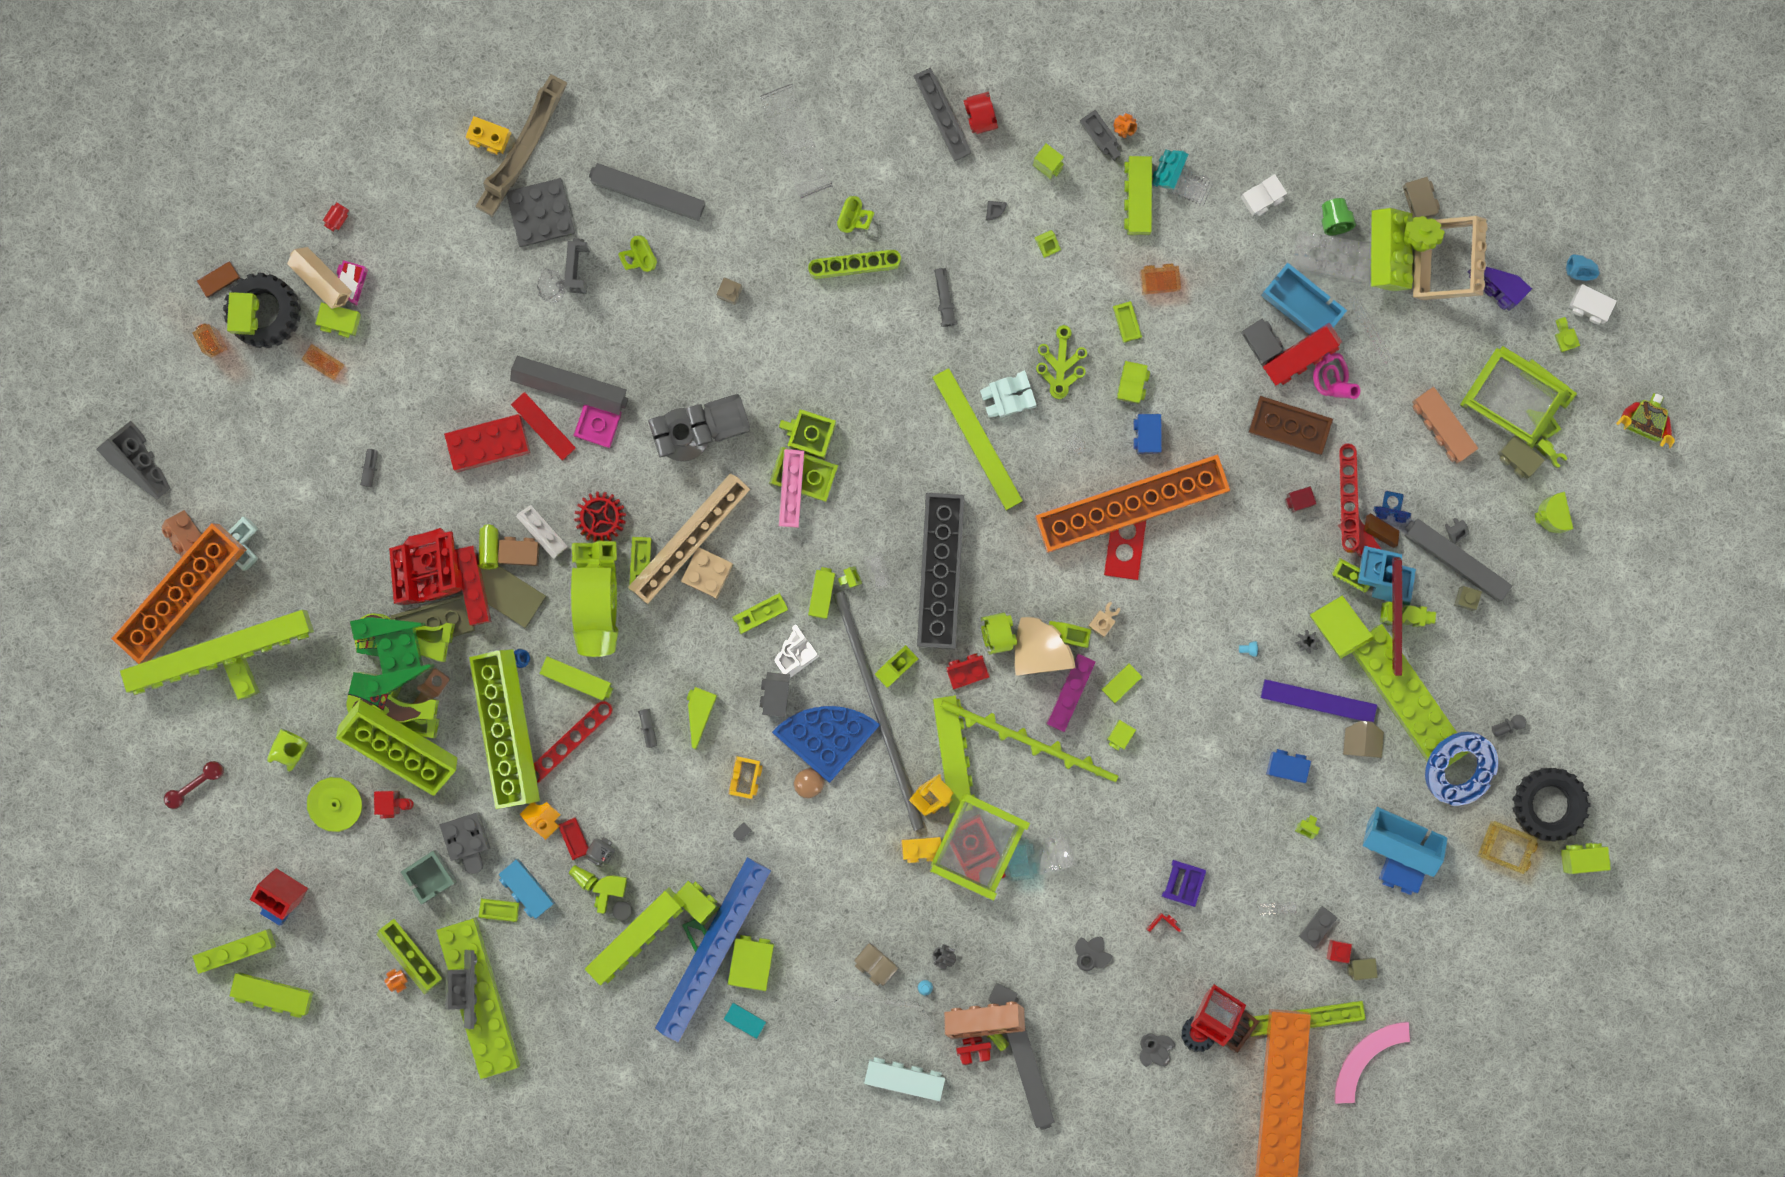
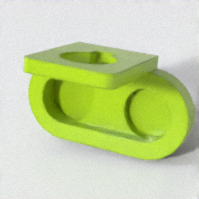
M849 196L845 200L838 218V228L844 233H850L854 228L868 230L874 212L862 210L861 199L857 196ZM868 215L867 221L862 224V221H860L861 217L864 218V216Z
M642 235L634 236L631 239V250L618 253L625 270L640 267L643 271L649 272L654 270L657 264V259L647 239ZM625 256L633 258L632 264L627 263Z

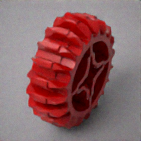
M597 491L596 498L590 493L588 494L589 501L584 497L582 498V501L585 502L584 506L579 503L577 505L582 510L575 511V514L580 515V517L575 518L574 521L581 522L576 528H584L580 534L583 536L588 533L586 536L587 540L594 536L593 542H597L598 537L600 541H605V537L612 541L611 534L618 537L619 535L615 531L617 529L623 531L619 524H626L625 520H621V517H625L626 513H620L624 506L617 507L620 500L617 499L613 502L615 497L613 494L607 499V492H604L603 496L600 497V492ZM605 502L604 506L602 505L599 510L589 508L594 503ZM610 506L615 510V522L610 520L607 515ZM586 513L593 517L590 529L585 522ZM592 513L599 515L604 513L605 515L603 516L609 522H606L604 520H600L599 522H597L596 516ZM603 524L611 526L606 532L596 533V530Z

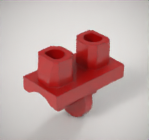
M981 1036L962 1039L963 1045L971 1044V1046L956 1048L957 1056L960 1057L962 1065L973 1064L971 1053L977 1052L979 1053L980 1062L990 1061L991 1042L975 1045L977 1042H982Z

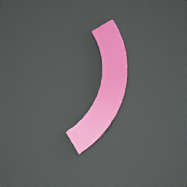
M1409 1022L1395 1023L1378 1029L1363 1038L1351 1050L1342 1064L1336 1081L1335 1104L1355 1103L1356 1086L1363 1069L1380 1051L1395 1044L1410 1042Z

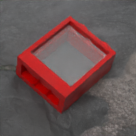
M1213 984L1204 995L1191 1026L1224 1047L1232 1038L1246 1004Z

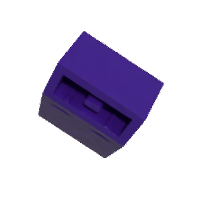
M1487 266L1484 270L1485 288L1483 291L1489 297L1493 296L1497 300V305L1503 310L1507 309L1510 311L1532 290L1518 275ZM1470 269V270H1468V273L1470 274V275H1469V278L1471 279V269Z

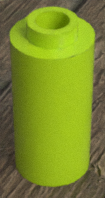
M491 524L484 525L479 529V567L482 569H495L498 567L499 530Z

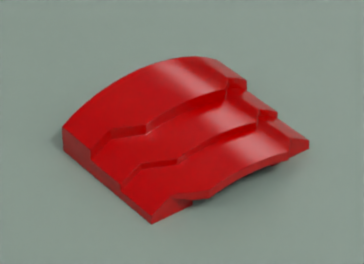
M442 528L409 536L404 544L389 548L394 604L409 605L450 596L463 589L461 570H458L457 552L454 549L452 531L445 532Z

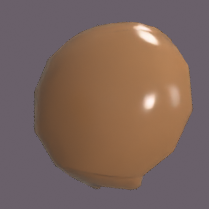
M807 768L796 775L793 784L798 795L808 799L822 792L825 781L814 769Z

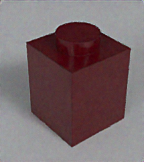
M1311 486L1286 494L1285 503L1288 510H1292V513L1316 505Z

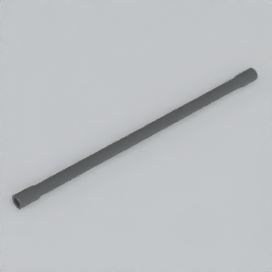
M845 592L835 593L833 596L841 613L877 722L880 724L879 728L908 810L913 831L922 829L924 824L920 812L909 801L912 797V792L855 628Z

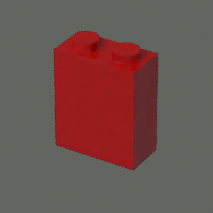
M275 868L257 884L249 900L283 920L301 903L309 888Z

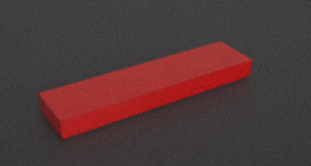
M526 392L511 403V406L562 461L576 449Z

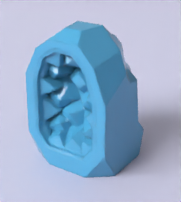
M1570 255L1566 265L1568 276L1582 281L1594 280L1599 276V267L1593 260L1587 259L1582 255Z

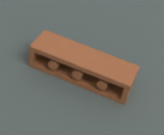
M1432 387L1412 401L1414 411L1418 415L1421 414L1425 419L1424 425L1429 431L1433 430L1436 435L1435 440L1448 451L1446 455L1450 461H1455L1457 464L1479 449L1435 387Z
M1007 1002L1006 1005L1002 1006L989 1004L985 1008L971 1006L967 1010L953 1008L950 1012H944L945 1035L950 1039L1025 1031L1024 1008L1017 1002Z

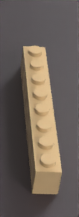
M729 474L628 588L648 604L750 489L738 477Z

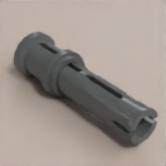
M946 268L935 269L940 302L938 311H940L942 319L941 327L957 325L953 310L955 305L951 302Z

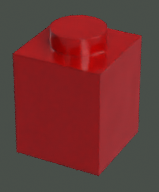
M1329 940L1326 959L1349 963L1352 944Z

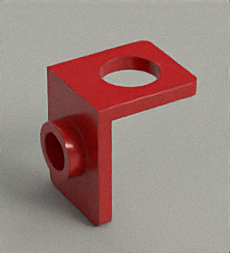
M1162 913L1146 929L1151 932L1163 918L1179 933L1182 931L1176 926L1177 921L1170 915L1166 917Z

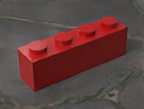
M1327 323L1266 362L1263 368L1275 386L1279 383L1284 385L1292 379L1291 376L1295 373L1300 375L1308 369L1306 366L1313 363L1316 365L1324 359L1322 356L1329 353L1331 355L1340 349L1338 346L1342 340L1331 324Z
M475 546L455 549L457 552L458 570H461L462 590L469 624L476 626L490 623L492 621L481 568L479 567L477 548Z

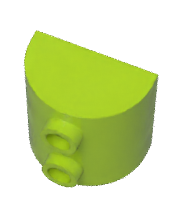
M1565 492L1557 493L1543 500L1538 512L1535 513L1536 523L1541 524L1549 532L1563 533L1573 529Z

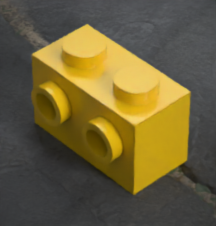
M473 116L466 139L469 141V145L480 148V146L487 148L489 153L497 155L499 152L504 154L511 132L507 128Z
M941 837L901 840L903 860L907 859V863L919 862V858L933 861L941 844Z

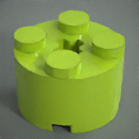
M1003 612L981 617V621H984V625L981 626L985 647L989 646L991 650L987 651L988 654L1013 650V646L1017 645L1015 634H1012L1011 626H1013L1011 615H1006Z

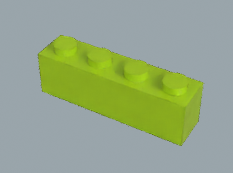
M1129 156L1128 162H1124V173H1128V181L1124 180V192H1127V199H1124V211H1127V218H1124V230H1127V235H1150L1152 232V156Z
M395 919L378 930L376 935L424 995L441 982V976Z
M267 929L192 955L197 972L200 974L275 948L276 944L271 929Z
M239 972L234 976L229 996L234 997V1001L239 1003L249 1001L253 1002L255 1007L264 1008V1006L272 1007L271 1010L274 1012L283 1013L284 1010L291 1012L290 1015L293 1017L301 1018L302 1015L308 1014L314 992Z

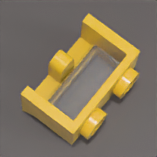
M736 756L728 794L752 799L753 795H757L758 784L755 783L757 776H761L763 767L760 765V761Z
M938 774L919 786L909 801L926 816L931 812L933 814L936 813L941 806L946 807L952 801L950 797L953 795V792L941 780V775Z

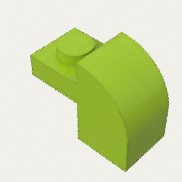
M616 542L572 543V563H576V560L587 559L617 561Z
M609 875L600 879L595 884L592 892L600 893V896H596L594 907L597 908V913H606L609 895L625 896L628 877Z

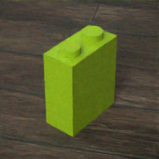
M740 935V938L736 937L728 985L766 991L774 944L770 943V939L759 938V941L751 940L752 936Z

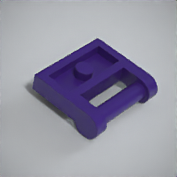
M1172 860L1171 865L1173 867L1166 890L1163 891L1161 897L1195 907L1206 870ZM1180 868L1185 869L1179 893L1174 895L1172 893Z

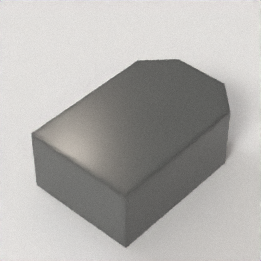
M743 822L733 832V837L736 840H742L752 830Z

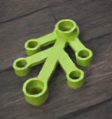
M1066 325L1058 327L1056 331V337L1059 339L1058 361L1050 353L1048 345L1041 344L1037 349L1038 354L1043 356L1057 372L1055 379L1047 371L1048 367L1045 363H1039L1036 366V372L1042 375L1050 384L1049 391L1055 399L1066 397L1069 391L1068 387L1078 378L1084 377L1086 373L1084 367L1077 366L1074 373L1064 380V372L1080 359H1084L1087 356V350L1084 347H1079L1075 354L1065 362L1067 340L1071 337V329ZM1065 329L1067 331V335L1062 336L1060 331ZM1045 347L1047 352L1041 353L1040 348ZM1083 350L1085 355L1079 356L1078 351ZM1041 365L1044 366L1045 371L1040 372L1038 370V367ZM1082 369L1083 374L1077 375L1076 370ZM1057 386L1062 387L1063 391L1061 393L1056 391Z

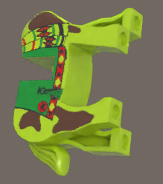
M374 613L367 614L360 618L363 619L367 617L391 619L390 617L384 614ZM445 623L438 627L423 626L415 628L421 656L446 662L448 645L453 641L455 624ZM375 637L354 640L356 653L379 657ZM353 672L346 702L348 713L359 700H362L423 737H437L440 720L437 718L439 700L430 699L419 704L402 701L397 698L402 686L389 694L366 698L362 679L377 676L378 674Z

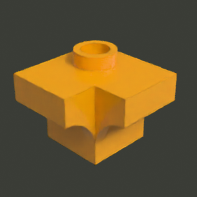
M536 802L530 803L520 813V816L528 826L545 840L559 827L555 820L560 816V813L548 802L542 805H538Z

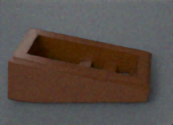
M1244 1010L1238 1025L1240 1024L1248 1031L1245 1033L1236 1027L1235 1031L1242 1038L1239 1039L1233 1034L1232 1039L1238 1044L1234 1045L1228 1041L1225 1046L1234 1053H1238L1260 1021ZM1245 1018L1249 1022L1250 1020L1253 1021V1025L1251 1027L1248 1026L1242 1019Z

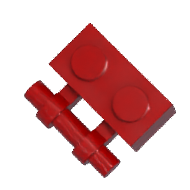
M374 791V815H380V819L395 818V814H400V809L410 810L414 806L412 799L400 798V791Z

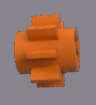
M1127 113L1124 116L1119 115L1114 121V132L1123 138H1126L1127 135L1132 136L1137 130L1136 119Z
M394 968L386 974L388 978L384 981L391 992L396 990L399 993L407 988L405 984L409 981L402 970L396 971Z

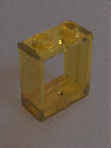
M1490 821L1477 857L1524 874L1531 866L1530 857L1537 850L1538 838L1496 821ZM1500 829L1529 840L1519 867L1490 856Z

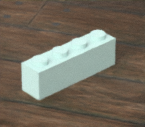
M874 1057V1060L869 1059L864 1084L940 1101L945 1076H941L942 1072L939 1071L923 1072V1068L918 1066H912L910 1069L904 1067L903 1063L893 1061L892 1064L885 1063L883 1058Z

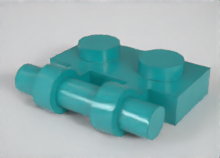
M1165 149L1163 156H1160L1157 171H1154L1152 175V186L1158 187L1159 185L1165 189H1174L1189 154L1184 151Z

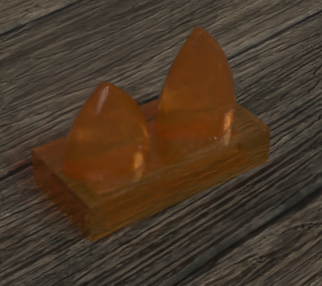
M313 344L310 345L301 359L334 381L344 367L343 363Z

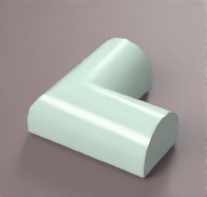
M242 517L228 531L247 549L236 562L242 571L249 569L258 559L245 545L248 539L258 530L255 524L246 517Z

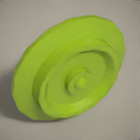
M328 777L320 780L311 788L307 797V811L311 820L318 827L327 831L340 832L350 828L358 820L362 812V799L358 789L351 782L341 777Z

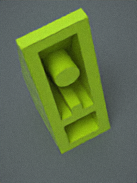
M697 687L694 690L690 689L686 699L689 701L691 744L694 749L698 747L718 696Z

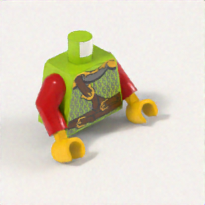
M1653 393L1650 402L1646 400L1634 402L1624 409L1621 418L1616 422L1617 425L1623 423L1624 430L1628 429L1654 442L1662 439L1660 443L1662 447L1667 443L1669 449H1671L1675 442V439L1672 437L1668 410L1660 407L1664 397L1659 394Z

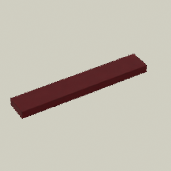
M1393 557L1392 672L1395 676H1402V559L1400 557Z

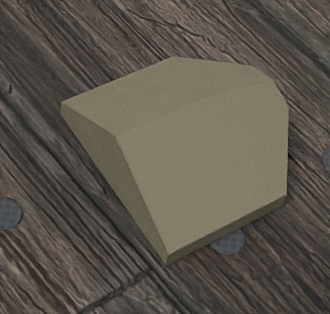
M1359 721L1345 728L1343 754L1382 758L1384 732L1373 722Z

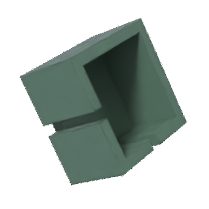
M437 850L430 852L401 871L409 886L417 884L418 887L412 889L420 904H425L439 895V893L457 883Z

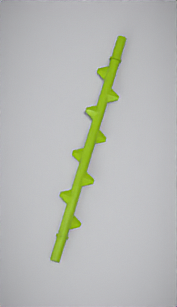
M944 700L940 705L941 708L953 712L957 716L964 717L966 727L968 728L978 723L997 731L1001 741L1011 737L1031 746L1033 756L1043 751L1064 760L1066 769L1076 765L1096 774V776L1099 775L1113 782H1116L1118 779V775L1102 769L1101 766L1093 765L1090 756L1081 760L1063 752L1059 741L1049 746L1028 737L1025 728L1016 732L996 723L994 713H990L984 718Z

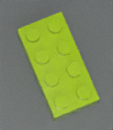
M1394 208L1372 210L1371 287L1389 291L1412 289V244L1407 242L1408 237L1404 235L1407 222L1413 221V213Z

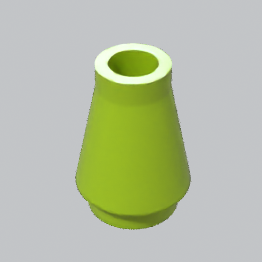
M574 865L568 873L583 890L591 891L598 882L595 874L577 865Z

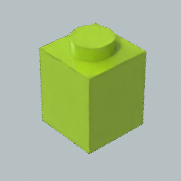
M1118 720L1106 739L1110 741L1108 745L1117 751L1120 748L1124 750L1136 729Z

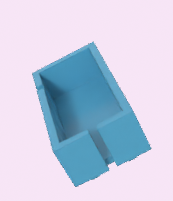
M1288 262L1261 294L1264 299L1309 335L1327 323H1330L1334 328L1347 312L1335 300L1327 305L1326 302L1331 297Z
M1376 807L1367 823L1363 847L1398 861L1405 866L1414 868L1423 874L1434 877L1444 862L1448 838L1431 831L1422 846L1420 843L1428 832L1427 828Z

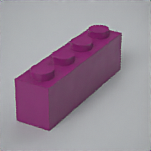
M1080 654L1076 655L1074 660L1075 668L1070 669L1046 722V725L1065 732L1096 663V661Z

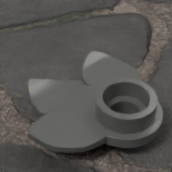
M1082 937L1078 939L1075 951L1078 955L1077 965L1081 970L1090 971L1094 967L1103 968L1112 960L1113 956L1111 954L1103 952V937H1095L1089 942ZM1084 958H1089L1090 963L1088 965L1083 964Z
M1152 1033L1144 1035L1140 1041L1142 1050L1139 1058L1141 1063L1145 1067H1148L1152 1062L1159 1066H1167L1169 1063L1168 1050L1175 1046L1174 1041L1166 1035L1156 1036ZM1150 1041H1153L1152 1046H1148Z

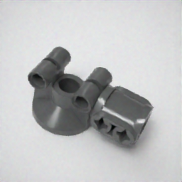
M739 394L704 404V410L702 404H698L688 408L674 409L663 416L649 419L648 423L659 458L667 456L675 461H691L705 451L708 443L713 441L712 438L715 439V442L750 432L748 418ZM680 424L687 425L689 428V436L684 440H677L673 436L674 428Z

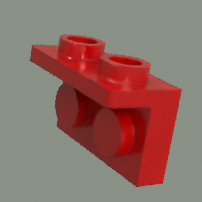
M978 653L967 656V660L960 662L959 659L949 662V667H946L953 690L989 678L983 655L978 656Z

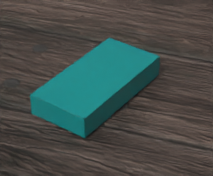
M734 1002L723 1019L756 1039L766 1024L765 1020Z

